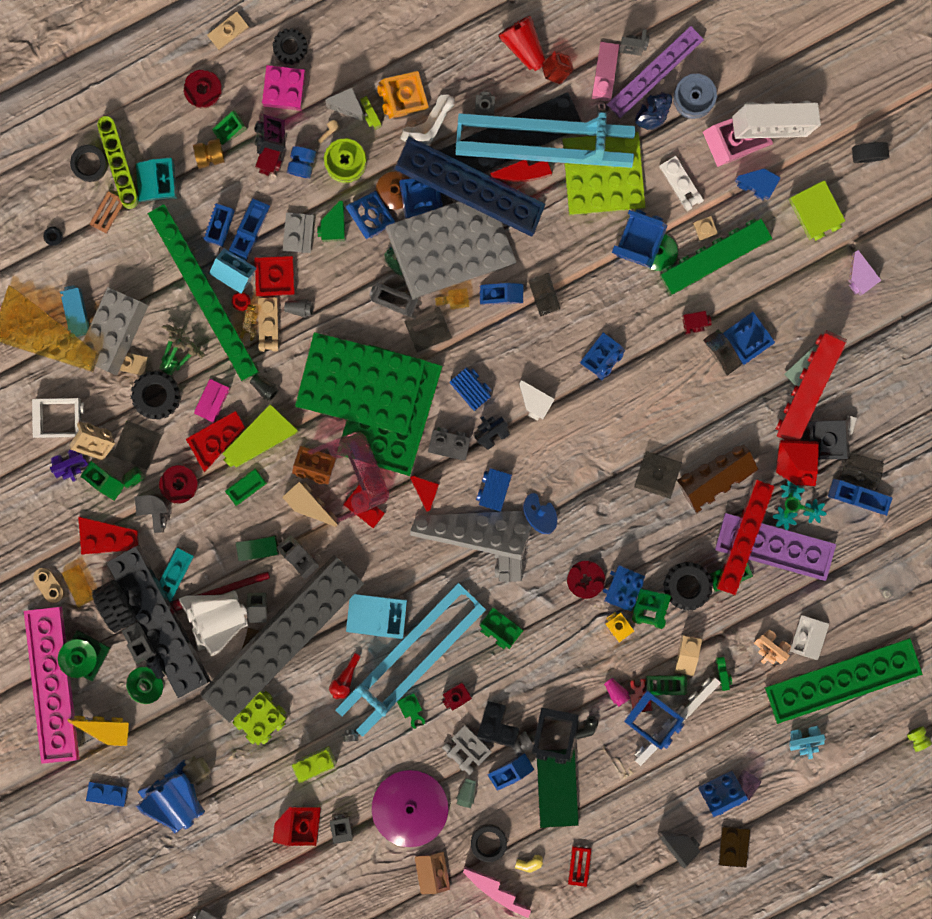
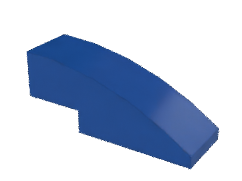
M252 199L230 246L229 251L246 262L270 209L269 205Z
M833 479L828 494L829 498L885 516L888 514L893 498L837 479Z

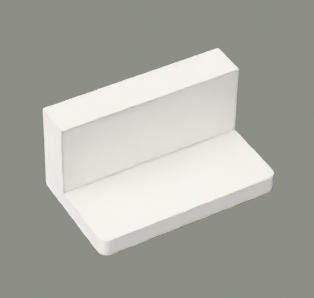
M801 615L790 652L818 660L829 624Z

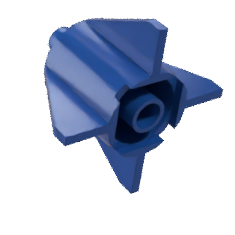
M182 760L171 772L165 774V778L161 781L156 780L152 785L138 791L143 798L136 806L142 814L169 827L173 833H177L182 828L185 830L190 828L194 824L193 820L205 813V810L197 800L194 784L189 783L182 771L183 767L186 766L185 760Z

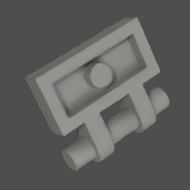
M466 725L451 738L456 743L453 748L448 743L442 747L447 753L446 755L450 759L452 758L459 765L458 767L462 771L465 770L469 775L474 771L469 765L472 761L479 766L492 753ZM460 749L468 755L465 760L457 753Z

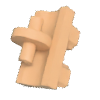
M771 630L758 637L754 644L760 648L758 653L763 656L760 662L764 664L768 660L772 664L775 661L782 664L790 656L788 653L791 645L784 641L779 646L775 645L773 641L777 636Z

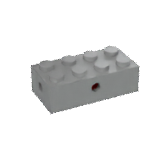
M107 287L76 358L114 375H118L148 305Z

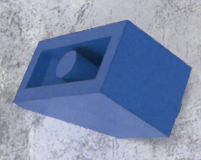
M499 283L480 285V304L523 303V284Z
M524 753L487 775L498 791L522 780L535 769Z

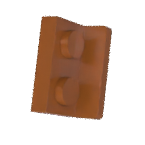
M300 446L293 465L292 474L302 479L314 480L318 484H329L336 457Z

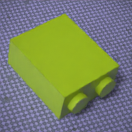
M825 180L788 199L809 240L814 238L817 241L826 236V231L831 229L832 232H835L842 228L841 224L845 222Z
M327 746L295 760L291 766L298 782L301 783L335 768L337 762L330 746Z

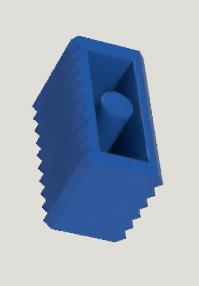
M216 203L214 204L213 215H211V222L207 226V233H205L203 238L208 243L223 247L235 211L232 208Z
M466 367L449 383L471 409L476 411L492 397L490 395L492 390L485 382L481 384L477 380L480 376L473 368L469 370Z
M491 468L489 472L485 471L482 479L485 486L483 490L479 489L476 499L480 501L479 505L501 512L512 475Z

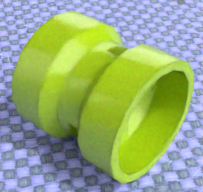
M924 726L918 727L907 734L909 740L913 741L915 752L924 750L932 745L931 739L925 736L926 730Z

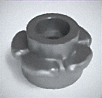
M356 729L345 730V734L341 736H343V742L359 741L358 735L360 734L356 733Z

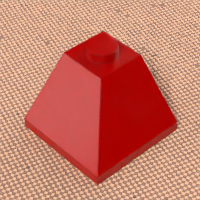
M780 440L776 473L797 486H816L818 442Z
M289 807L275 822L273 842L286 846H316L321 807Z

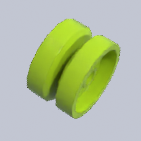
M348 138L338 139L328 146L324 155L325 168L329 176L335 181L352 183L358 180L365 172L367 166L365 152L362 146L354 140ZM345 158H347L348 161H349V163H348V164H345V163L342 164V160L345 159Z

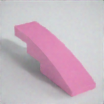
M464 866L463 873L490 898L513 912L527 918L529 917L531 908L514 902L516 895L499 888V879Z

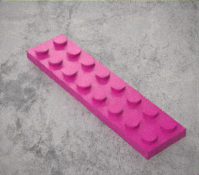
M62 606L24 611L41 764L79 760L76 727L67 722L68 719H74L75 716L71 679L61 671L58 665L59 650L66 643Z

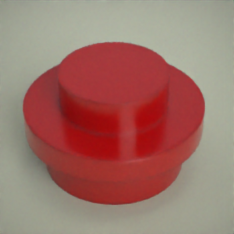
M237 292L233 295L232 306L236 310L245 311L249 308L251 299L247 293Z

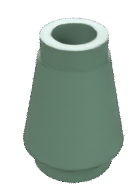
M465 779L456 797L457 805L471 808L475 799L476 781Z

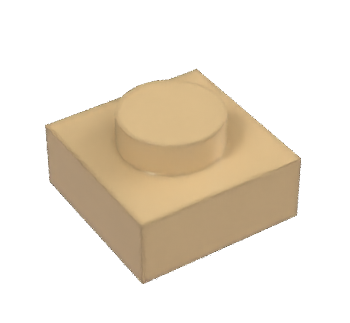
M711 216L693 223L699 241L718 234Z

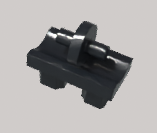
M482 416L480 419L483 423L477 426L479 432L473 436L480 445L482 444L489 450L495 445L491 438L492 436L498 434L501 439H505L510 435V432L507 428L508 424L502 416L497 420L493 416L487 420Z

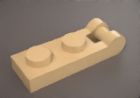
M258 298L259 352H265V350L279 351L278 298ZM272 336V342H265V337Z

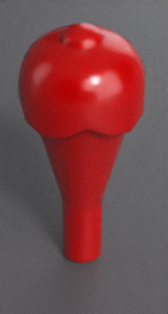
M354 653L348 666L330 683L329 692L334 699H345L351 692L350 685L354 669L361 657L359 654Z

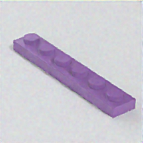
M690 26L618 93L607 106L619 119L622 118L700 45L704 39Z

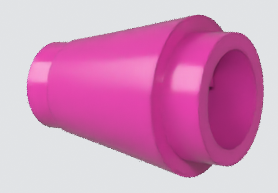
M611 678L604 684L613 703L618 707L630 699L629 692L614 678Z

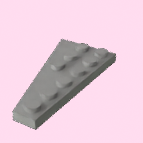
M524 511L425 515L415 517L410 534L415 537L522 560L533 527L527 521Z

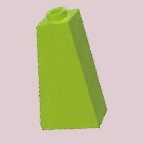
M270 404L222 454L225 456L223 460L230 467L234 465L238 468L296 435L299 431Z

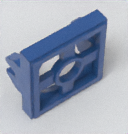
M376 191L346 206L365 239L377 236L386 229L387 225L396 223ZM360 206H363L365 209L364 215L360 216L358 213V209ZM368 210H373L376 218H371ZM380 213L382 215V224L378 219ZM369 220L373 222L376 228L368 227L364 221Z

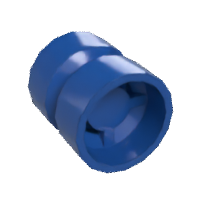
M293 146L290 155L292 161L288 164L287 173L310 179L313 170L311 164L315 162L317 152Z

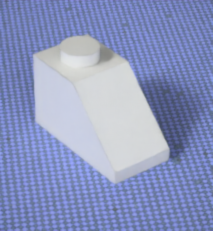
M521 380L519 386L526 411L529 412L528 416L537 421L539 418L543 420L554 399Z

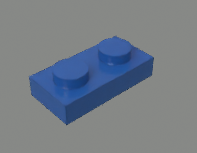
M90 781L86 801L124 807L128 787Z

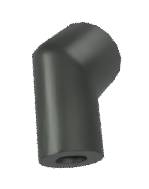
M595 716L588 717L584 728L578 729L577 740L594 735L598 727V720Z

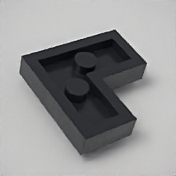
M487 701L477 735L478 739L515 748L520 729L502 724L507 709L506 705Z

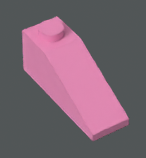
M600 42L591 99L611 101L619 44Z

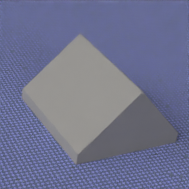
M352 88L326 99L327 108L360 121L364 120L362 109Z

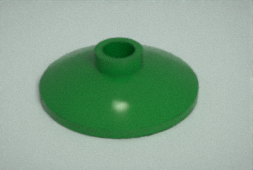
M664 234L659 247L663 250V253L656 255L652 267L649 268L651 270L662 271V269L669 265H673L677 259V245L667 234Z
M75 639L68 641L59 650L58 665L61 671L69 677H85L92 672L96 665V652L84 640ZM75 655L80 656L78 663L73 661Z
M139 667L134 669L127 677V691L136 702L151 704L161 697L163 692L162 679H157L151 669ZM140 685L144 686L145 690H142Z

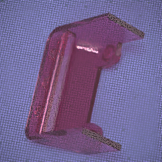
M354 432L308 451L309 455L328 448L329 453L335 458H342L348 455L362 488V491L355 494L351 500L354 512L338 518V522L388 501L389 490L367 438L363 433Z

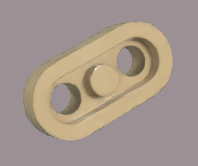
M48 568L36 570L33 579L45 599L50 603L61 601L64 597V589L52 571ZM41 574L46 575L45 581L40 580ZM52 590H55L57 592V595L55 597H52L50 595V592Z

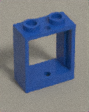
M646 691L624 720L626 724L660 750L663 747L667 749L673 741L671 736L675 732L679 734L685 726L682 723L684 718L648 691ZM650 700L677 719V722L661 743L633 723Z

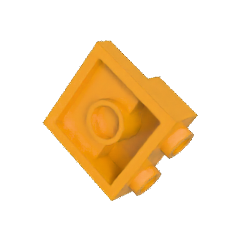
M418 71L384 78L377 86L378 94L380 97L383 96L385 103L383 104V112L389 116V119L429 108Z

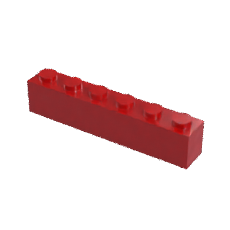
M828 330L824 334L820 333L816 344L819 346L816 352L812 350L807 360L811 363L808 369H803L799 377L802 379L800 386H795L791 394L794 396L792 403H787L783 411L786 413L784 420H779L775 428L778 430L777 437L787 441H800L847 342L846 338Z
M754 480L716 589L736 595L775 486Z

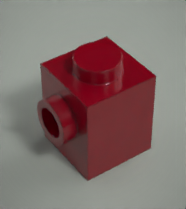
M265 147L262 153L259 154L255 165L256 169L259 170L258 173L269 177L270 174L275 175L276 171L279 172L282 165V160H280L282 153Z
M460 682L442 694L444 698L441 700L447 709L451 708L453 711L470 701L472 697L463 682Z

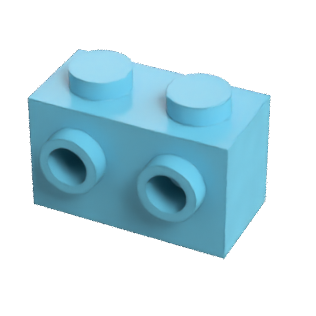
M224 248L216 257L209 274L242 293L250 283L256 267Z

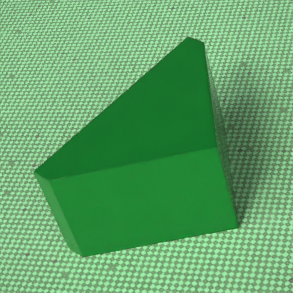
M235 110L229 113L212 129L222 145H225L247 130Z

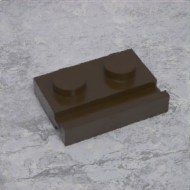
M721 826L719 866L747 868L750 829Z

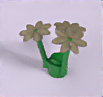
M168 324L162 326V328L169 332L170 337L167 338V347L161 359L162 363L159 367L161 371L173 375L174 371H179L191 356L197 354L201 359L205 356L200 347H196L193 341H189V337H182V335H186L183 329H178L176 326L172 327ZM172 342H174V343H173V347H174V348H173L171 354L169 355V351H170ZM187 346L190 348L188 354L178 363V359L175 357L178 348L181 347L185 350Z

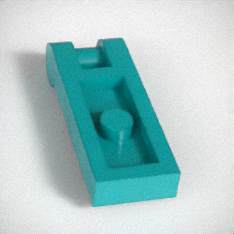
M178 547L159 581L162 589L165 585L171 588L169 592L163 590L170 603L195 557Z

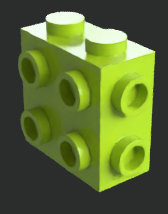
M261 690L232 722L238 730L243 729L247 733L245 737L251 744L256 743L259 745L261 742L266 744L272 738L270 734L275 729L279 731L286 725L284 720L287 718L285 716L287 712L280 705L276 706L272 702L273 697L267 691L263 692Z

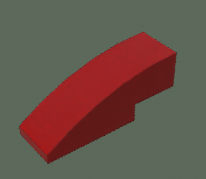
M522 160L490 173V177L505 182H529L552 176L548 162L540 161L529 166L527 160Z

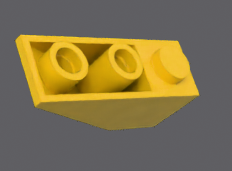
M74 716V719L67 720L70 724L104 744L127 746L129 723L123 721L121 717H111V720H104V717L93 716V720H86L85 716Z

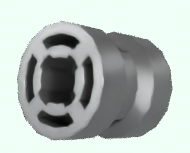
M526 731L520 734L515 748H513L517 757L522 755L523 751L533 749V744Z

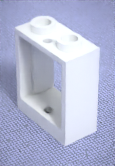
M79 398L32 399L33 438L75 437L79 431L77 423L81 422V414H84V402H81ZM43 404H75V432L43 433Z

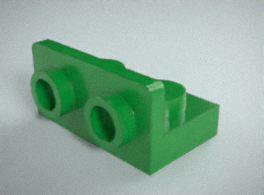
M494 607L479 625L482 628L480 632L488 638L493 636L497 639L495 643L502 649L506 647L510 649L523 632L520 627Z

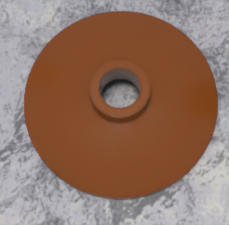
M388 172L376 184L378 196L385 207L391 210L403 208L399 181L409 179V177L401 172ZM394 186L397 187L398 192L392 193L391 188Z

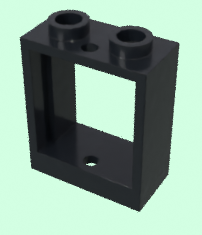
M541 707L532 754L536 755V759L547 761V758L555 759V763L566 765V762H571L580 716ZM545 718L572 723L566 754L539 749Z

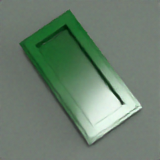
M255 468L225 490L235 506H238L267 483Z

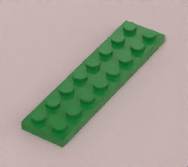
M907 638L764 688L776 724H780L923 674L911 638Z

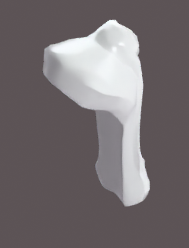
M448 94L440 95L426 122L415 127H405L402 130L401 140L405 142L409 136L429 146L447 112L455 106L453 96Z

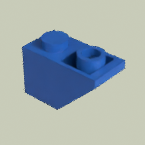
M760 169L739 175L734 182L738 183L737 187L744 191L749 189L754 192V196L758 199L768 200L781 178L766 169Z

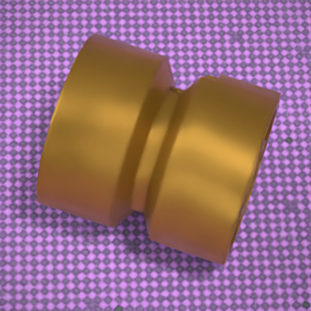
M220 139L210 140L208 145L204 143L193 144L195 159L199 169L209 166L210 162L214 165L225 163Z

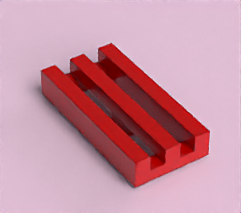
M572 846L568 885L587 887L591 848ZM576 851H579L576 881H572ZM583 852H587L584 880L580 882Z

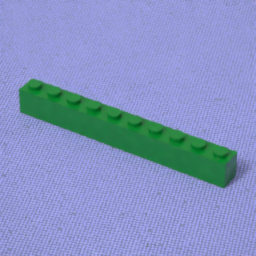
M163 204L147 213L241 381L244 382L259 374L258 368L167 206Z

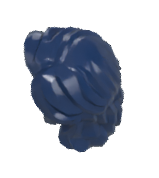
M661 92L659 95H649L647 98L649 107L647 109L646 105L642 104L640 111L636 114L635 123L646 130H654L660 127L666 121L667 114L670 112L669 108L672 104L671 94Z

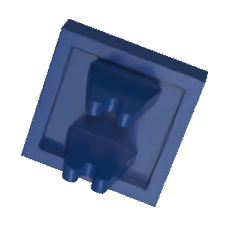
M413 178L399 181L405 219L443 207L439 191Z
M754 312L722 333V336L743 365L775 343Z
M618 566L616 572H610L614 578L609 590L603 589V592L607 594L604 601L631 612L646 576Z
M733 771L698 787L713 817L721 815L748 801Z

